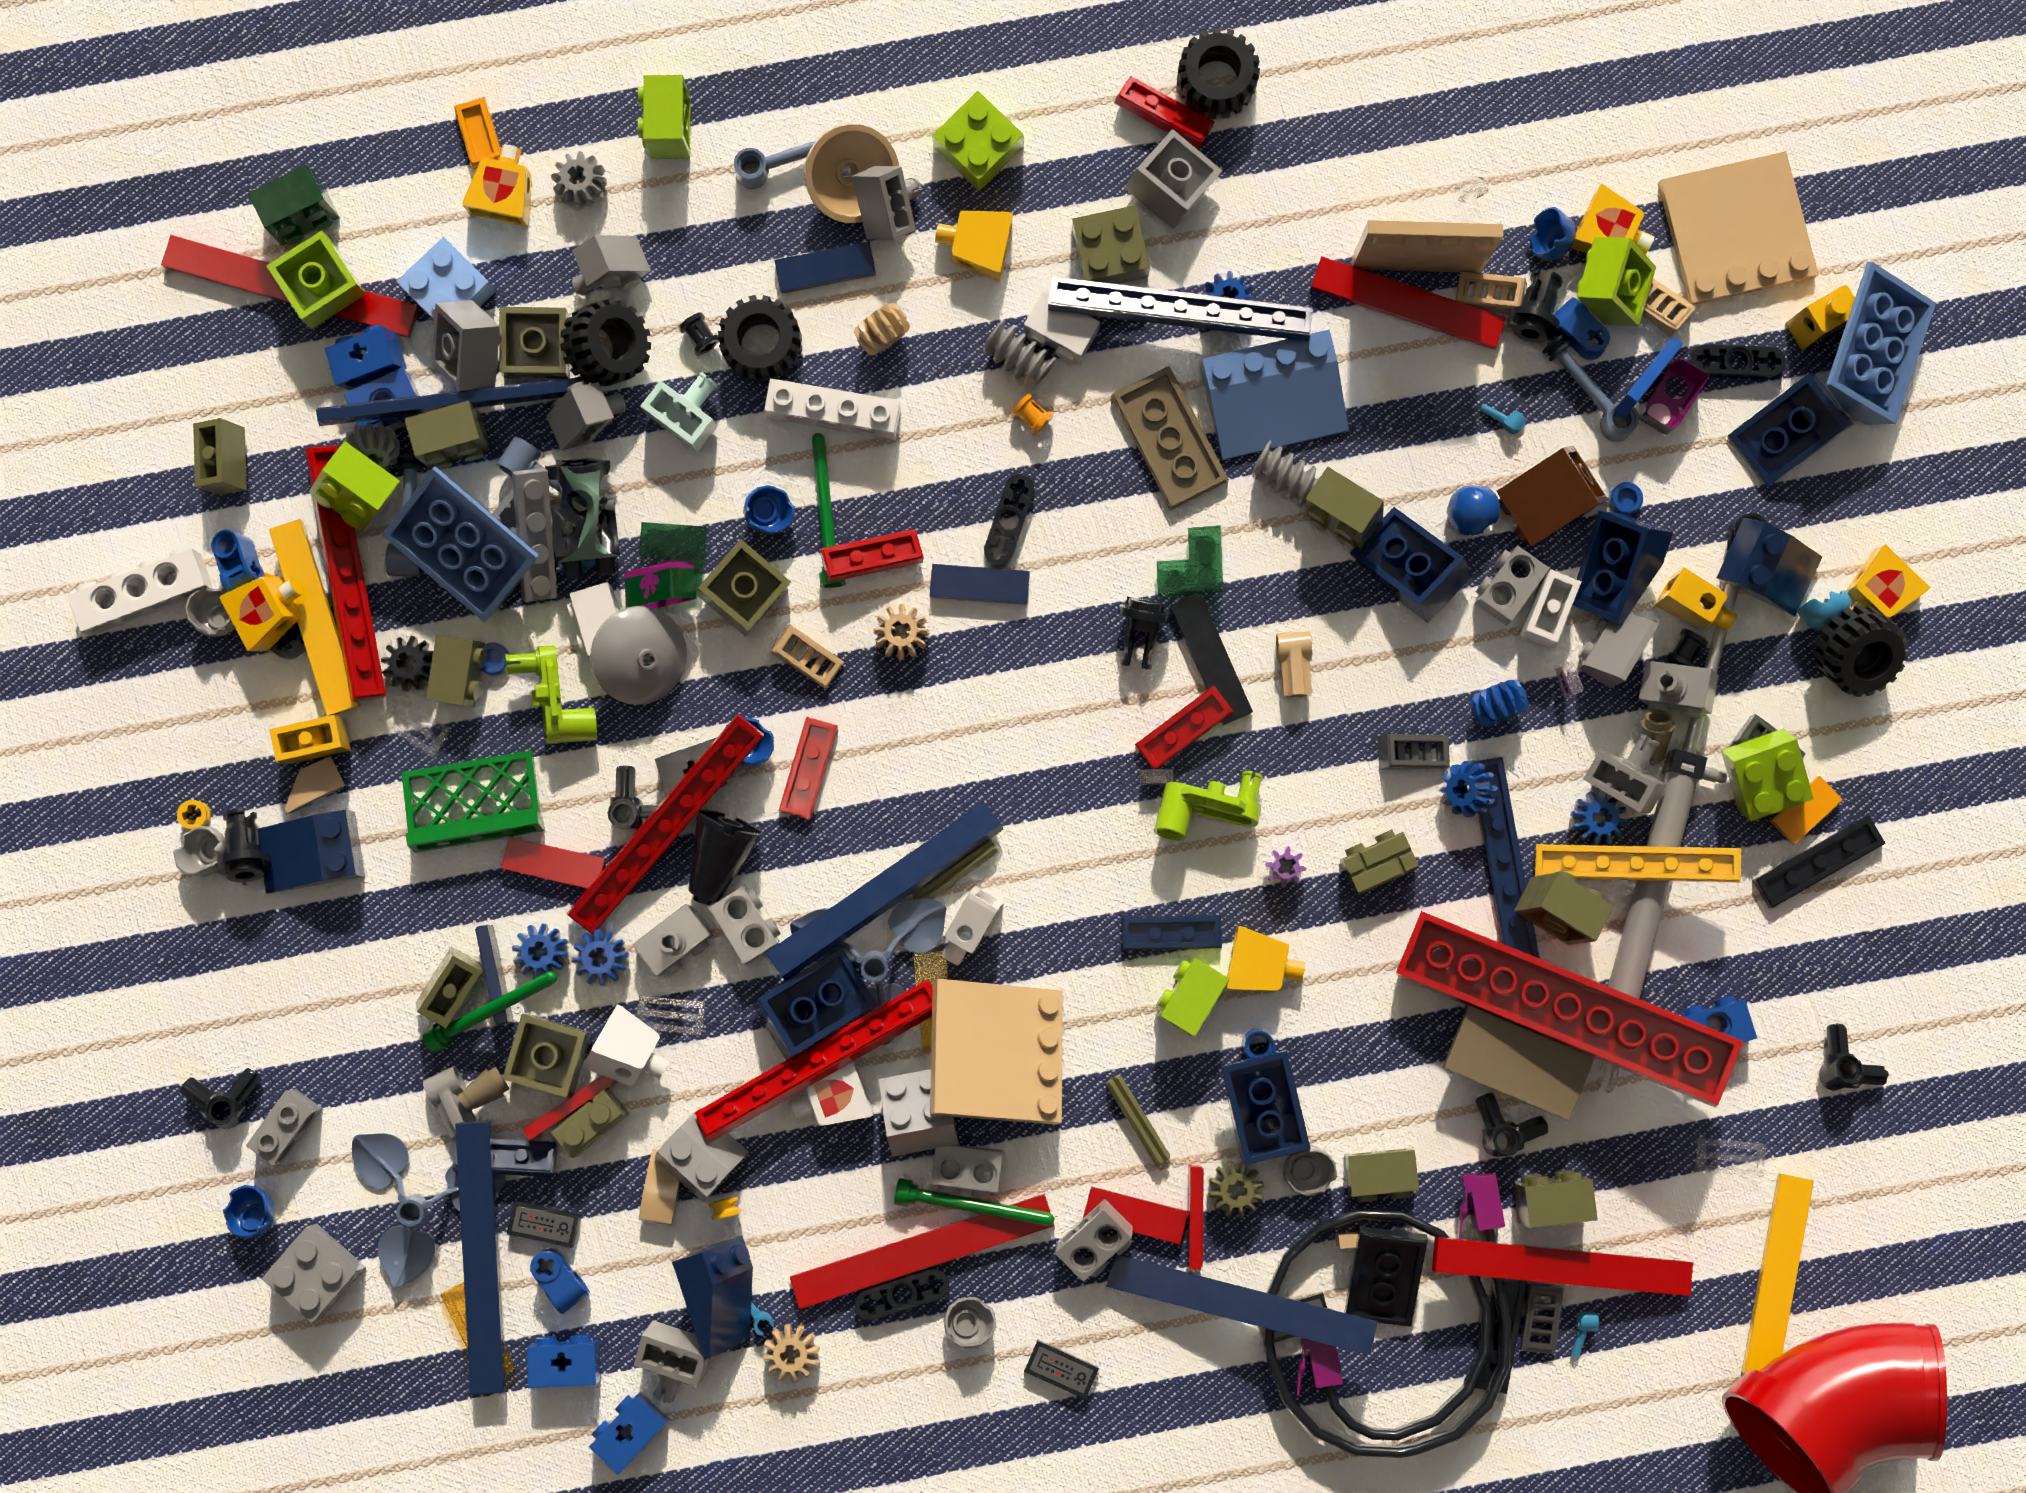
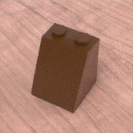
M1575 446L1561 448L1496 491L1500 497L1498 500L1501 510L1507 516L1512 515L1517 523V526L1514 527L1517 535L1524 543L1529 542L1531 546L1539 544L1609 501Z

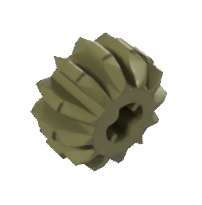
M1228 1161L1229 1173L1226 1174L1218 1166L1215 1170L1222 1177L1220 1181L1215 1178H1209L1208 1182L1211 1185L1218 1186V1189L1208 1191V1197H1221L1214 1203L1213 1207L1219 1210L1227 1204L1224 1212L1226 1217H1230L1234 1207H1236L1238 1217L1244 1218L1243 1206L1246 1205L1254 1213L1257 1209L1250 1202L1252 1198L1257 1201H1263L1264 1196L1255 1193L1254 1189H1261L1265 1185L1263 1181L1251 1182L1259 1174L1256 1169L1251 1170L1245 1176L1248 1165H1245L1242 1161L1238 1172H1236L1234 1162ZM1237 1180L1242 1181L1243 1183L1240 1186L1244 1188V1193L1237 1194L1235 1198L1229 1197L1232 1194L1229 1190L1227 1191L1229 1184L1235 1185Z

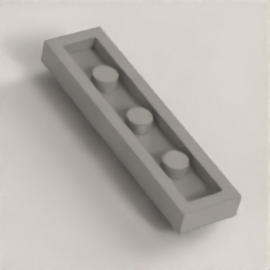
M545 468L512 472L517 537L539 555L520 581L522 600L524 602L557 598L548 471Z

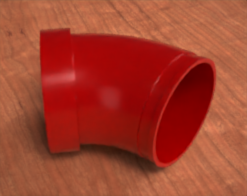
M1909 1322L1871 1323L1824 1333L1796 1345L1773 1359L1760 1371H1747L1722 1395V1405L1731 1424L1747 1446L1770 1471L1796 1493H1850L1859 1484L1860 1473L1876 1464L1893 1460H1940L1944 1449L1947 1427V1377L1941 1335L1935 1324L1915 1325Z

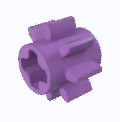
M1290 846L1285 847L1283 855L1273 850L1271 854L1275 860L1273 863L1268 862L1264 864L1265 867L1272 868L1273 874L1269 876L1268 880L1280 879L1281 888L1286 887L1287 880L1290 878L1294 883H1300L1296 874L1298 871L1303 872L1307 870L1306 867L1299 865L1298 860L1303 854L1291 855ZM1280 859L1284 862L1290 860L1293 863L1290 867L1291 875L1287 872L1281 874L1278 871L1281 867Z

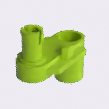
M555 645L537 646L534 653L505 654L506 675L536 673L539 676L540 685H534L535 690L531 691L533 706H542L546 744L592 741L597 739V723L594 708L562 710Z
M1243 771L1237 797L1224 794L1226 786L1216 781L1209 782L1208 790L1184 783H1166L1154 832L1169 840H1185L1192 813L1240 826H1257L1262 810L1257 802L1263 776L1256 772L1251 785L1250 780L1253 771Z

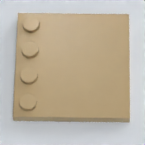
M1786 151L1661 179L1658 182L1690 304H1702L1812 279L1819 275Z
M1368 220L1352 255V266L1362 270L1457 273L1464 271L1481 273L1503 239L1504 224Z
M947 979L934 980L930 1115L1054 1125L1062 1123L1063 990Z

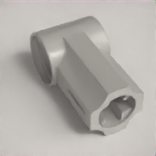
M455 1066L423 1080L426 1095L431 1104L438 1108L451 1139L456 1137V1123L477 1121L473 1111L467 1112L457 1097L466 1088V1085Z

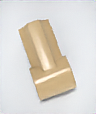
M1310 631L1276 633V654L1278 663H1281L1283 697L1311 696L1310 661L1312 660V641Z

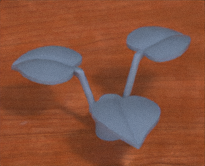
M915 898L904 901L895 907L889 917L888 925L892 932L898 936L894 938L884 953L874 950L862 956L850 944L843 941L815 961H821L842 947L858 963H861L863 977L876 984V987H867L877 1005L857 1016L856 1020L905 993L904 989L895 983L882 986L881 980L885 978L888 972L887 959L900 941L903 942L907 950L913 953H925L935 948L944 932L947 910L945 904L934 899ZM829 908L817 909L793 920L790 924L791 933L794 934ZM892 1040L886 1042L883 1045L889 1044Z
M388 1133L358 1134L352 1140V1158L356 1171L362 1181L375 1189L386 1188L393 1178L397 1184L399 1194L397 1198L401 1203L397 1207L396 1216L398 1221L406 1227L394 1226L383 1233L378 1243V1257L394 1288L400 1287L420 1276L430 1265L434 1257L435 1243L432 1235L426 1231H415L416 1225L425 1217L428 1208L445 1197L452 1195V1203L460 1211L458 1172H454L451 1166L445 1174V1179L450 1189L441 1192L430 1200H426L418 1194L406 1196L402 1177L398 1174L407 1167L409 1162V1153L405 1143L397 1136ZM494 1174L495 1201L506 1182L505 1175Z

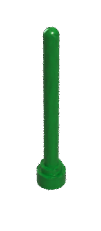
M815 433L812 436L822 546L827 548L836 546L826 446L824 435ZM824 566L821 567L822 572L819 573L821 588H836L846 585V579L828 583Z
M549 971L451 1022L447 1028L437 1023L431 1025L422 1032L425 1046L433 1053L447 1048L453 1040V1036L555 984L557 981L556 973Z
M899 1178L896 1186L895 1205L908 1207L909 1204L915 1205L916 1202L1044 1226H1051L1055 1221L1053 1214L920 1189L918 1188L919 1185L913 1184V1180Z

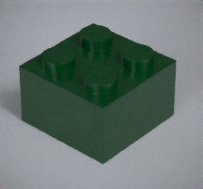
M307 164L247 193L263 227L282 246L285 244H296L304 238L305 234L313 230L321 231L327 229L333 224L334 220L340 218L324 184Z

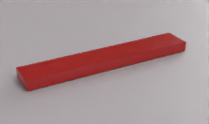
M1323 256L1320 258L1310 287L1311 290L1492 350L1497 348L1506 320L1504 316Z

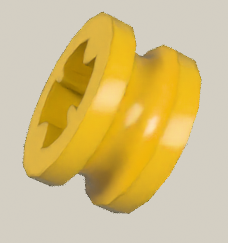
M188 800L178 808L177 819L181 826L186 829L192 830L198 826L206 827L211 820V811L201 801ZM196 806L195 810L201 811V817H197L196 823L192 824L193 820L187 819V813H191L192 807Z
M738 1196L709 1203V1208L714 1210V1214L711 1216L712 1220L742 1213L741 1208L736 1206V1202L739 1200Z

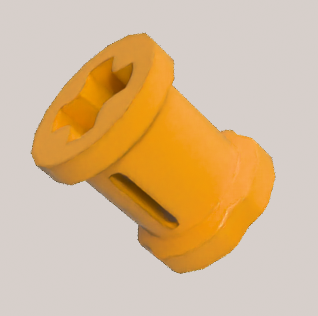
M1029 392L1019 401L1010 414L1013 417L1018 416L1031 428V433L1036 436L1050 422L1054 414L1050 411L1046 412L1033 400L1034 395Z

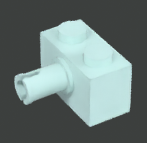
M700 372L698 378L684 395L678 394L660 380L640 406L648 417L695 452L701 449L717 428L713 419L701 411L700 408L717 384L711 378H706L707 375Z

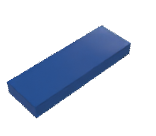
M1675 337L1669 340L1616 407L1615 414L1623 420L1626 418L1682 347V342Z

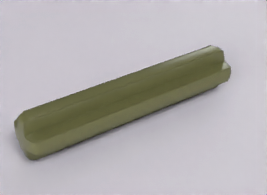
M989 839L911 894L912 898H936L998 852L997 847Z
M1116 1075L1106 1082L1108 1090L1155 1165H1161L1169 1160L1171 1157L1170 1153L1122 1076Z

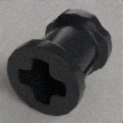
M702 312L688 317L678 327L679 331L682 334L685 333L695 347L694 353L697 356L709 352L719 343L718 335H713L704 321L705 316ZM696 330H698V331L700 332V334L702 335L703 338H701V337L698 335V333L696 332Z
M1684 628L1680 632L1681 639L1673 652L1667 654L1666 659L1672 664L1694 667L1693 662L1701 649L1706 648L1709 642L1699 634Z

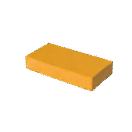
M485 97L455 105V113L472 168L477 169L481 159L485 157L499 160L501 147Z
M1820 775L1810 782L1813 800L1779 811L1769 820L1792 845L1804 837L1843 800Z

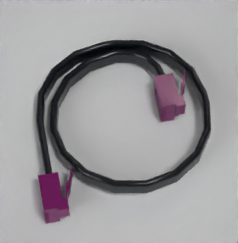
M1471 1173L1460 1175L1463 1196L1459 1210L1457 1239H1461L1463 1221L1467 1217L1468 1199L1472 1228L1483 1232L1484 1241L1497 1242L1495 1228L1505 1227L1496 1174L1476 1175ZM1354 1209L1314 1224L1281 1256L1266 1293L1278 1294L1291 1262L1318 1236L1357 1220L1401 1221L1433 1237H1450L1444 1230L1401 1210ZM1467 1275L1479 1306L1478 1349L1462 1386L1433 1414L1396 1428L1371 1427L1354 1419L1340 1404L1334 1389L1335 1385L1343 1384L1337 1347L1301 1337L1302 1357L1298 1364L1295 1395L1299 1396L1301 1377L1305 1374V1350L1307 1349L1313 1385L1316 1388L1323 1387L1331 1410L1349 1429L1372 1440L1398 1441L1440 1425L1472 1395L1490 1354L1491 1305L1480 1276ZM1491 1277L1498 1316V1363L1482 1400L1453 1428L1414 1443L1377 1445L1356 1444L1318 1426L1291 1397L1277 1360L1274 1330L1263 1328L1265 1357L1282 1402L1314 1437L1354 1456L1410 1457L1459 1440L1492 1409L1510 1368L1511 1319L1504 1279Z

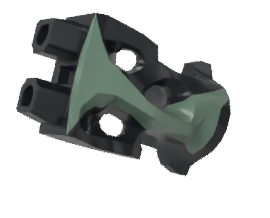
M592 457L571 460L561 459L556 460V465L545 466V469L548 471L549 480H559L561 490L560 508L552 509L553 547L556 561L561 562L565 577L568 579L583 577L582 560L586 559L595 560L596 575L614 574L615 557L620 556L614 500L607 499L606 503L599 504V484L602 478L609 473L611 467L610 460H596ZM574 496L585 498L587 501L585 510L578 511L574 508L572 504ZM599 513H604L607 517V525L603 529L597 526ZM566 520L571 521L573 524V532L568 535L563 533L562 524Z

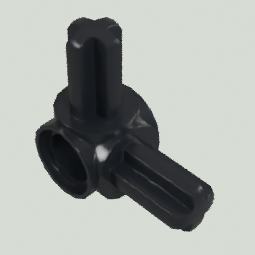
M623 765L616 768L615 797H610V806L607 812L611 824L623 830H638L659 806L643 805L640 798H635L636 769L633 766ZM623 806H630L633 813L632 818L627 823H620L617 819L618 810Z
M1836 1023L1827 1026L1829 1055L1824 1056V1064L1819 1069L1820 1082L1825 1088L1831 1091H1838L1843 1088L1858 1089L1861 1084L1885 1085L1887 1083L1889 1072L1884 1066L1862 1064L1854 1054L1849 1053L1847 1028L1845 1025Z
M246 1068L227 1093L223 1090L214 1093L197 1079L190 1077L183 1083L180 1093L202 1109L200 1114L209 1120L210 1123L222 1129H230L240 1122L242 1113L247 1108L243 1103L261 1082L262 1078L253 1070ZM224 1104H229L231 1107L229 1117L222 1121L218 1120L216 1116L218 1108Z
M1486 1093L1475 1099L1486 1129L1482 1130L1483 1148L1491 1156L1503 1157L1514 1155L1524 1149V1143L1546 1135L1549 1132L1548 1123L1543 1116H1536L1519 1124H1515L1510 1120L1504 1121L1493 1093ZM1499 1133L1504 1134L1507 1139V1146L1504 1150L1497 1145Z

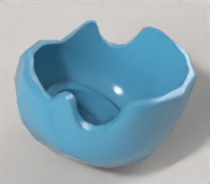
M1842 590L1838 594L1831 591L1829 592L1830 599H1824V603L1817 599H1812L1798 608L1796 612L1810 628L1821 631L1820 629L1824 624L1828 625L1832 622L1830 618L1833 615L1841 616V610L1847 607L1851 609L1852 602L1848 592Z

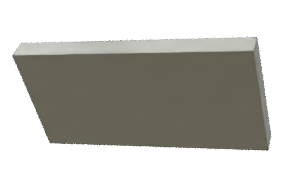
M1170 366L1111 394L1117 410L1170 511L1229 481Z
M1468 1005L1443 1068L1570 1121L1595 1058Z

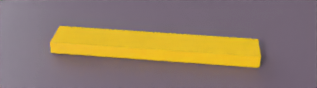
M298 519L270 528L269 532L285 582L290 578H295L304 590V593L293 602L300 613V619L297 622L326 715H336L361 707L360 701L351 702L339 634L303 520Z
M1536 844L1535 876L1565 871L1577 879L1741 883V848Z
M1778 1173L1741 1371L1743 1373L1749 1370L1760 1371L1773 1359L1783 1354L1814 1180Z

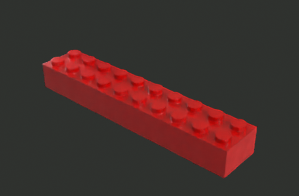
M1421 911L1396 971V976L1467 1006L1477 1008L1712 1107L1719 1105L1744 1042Z

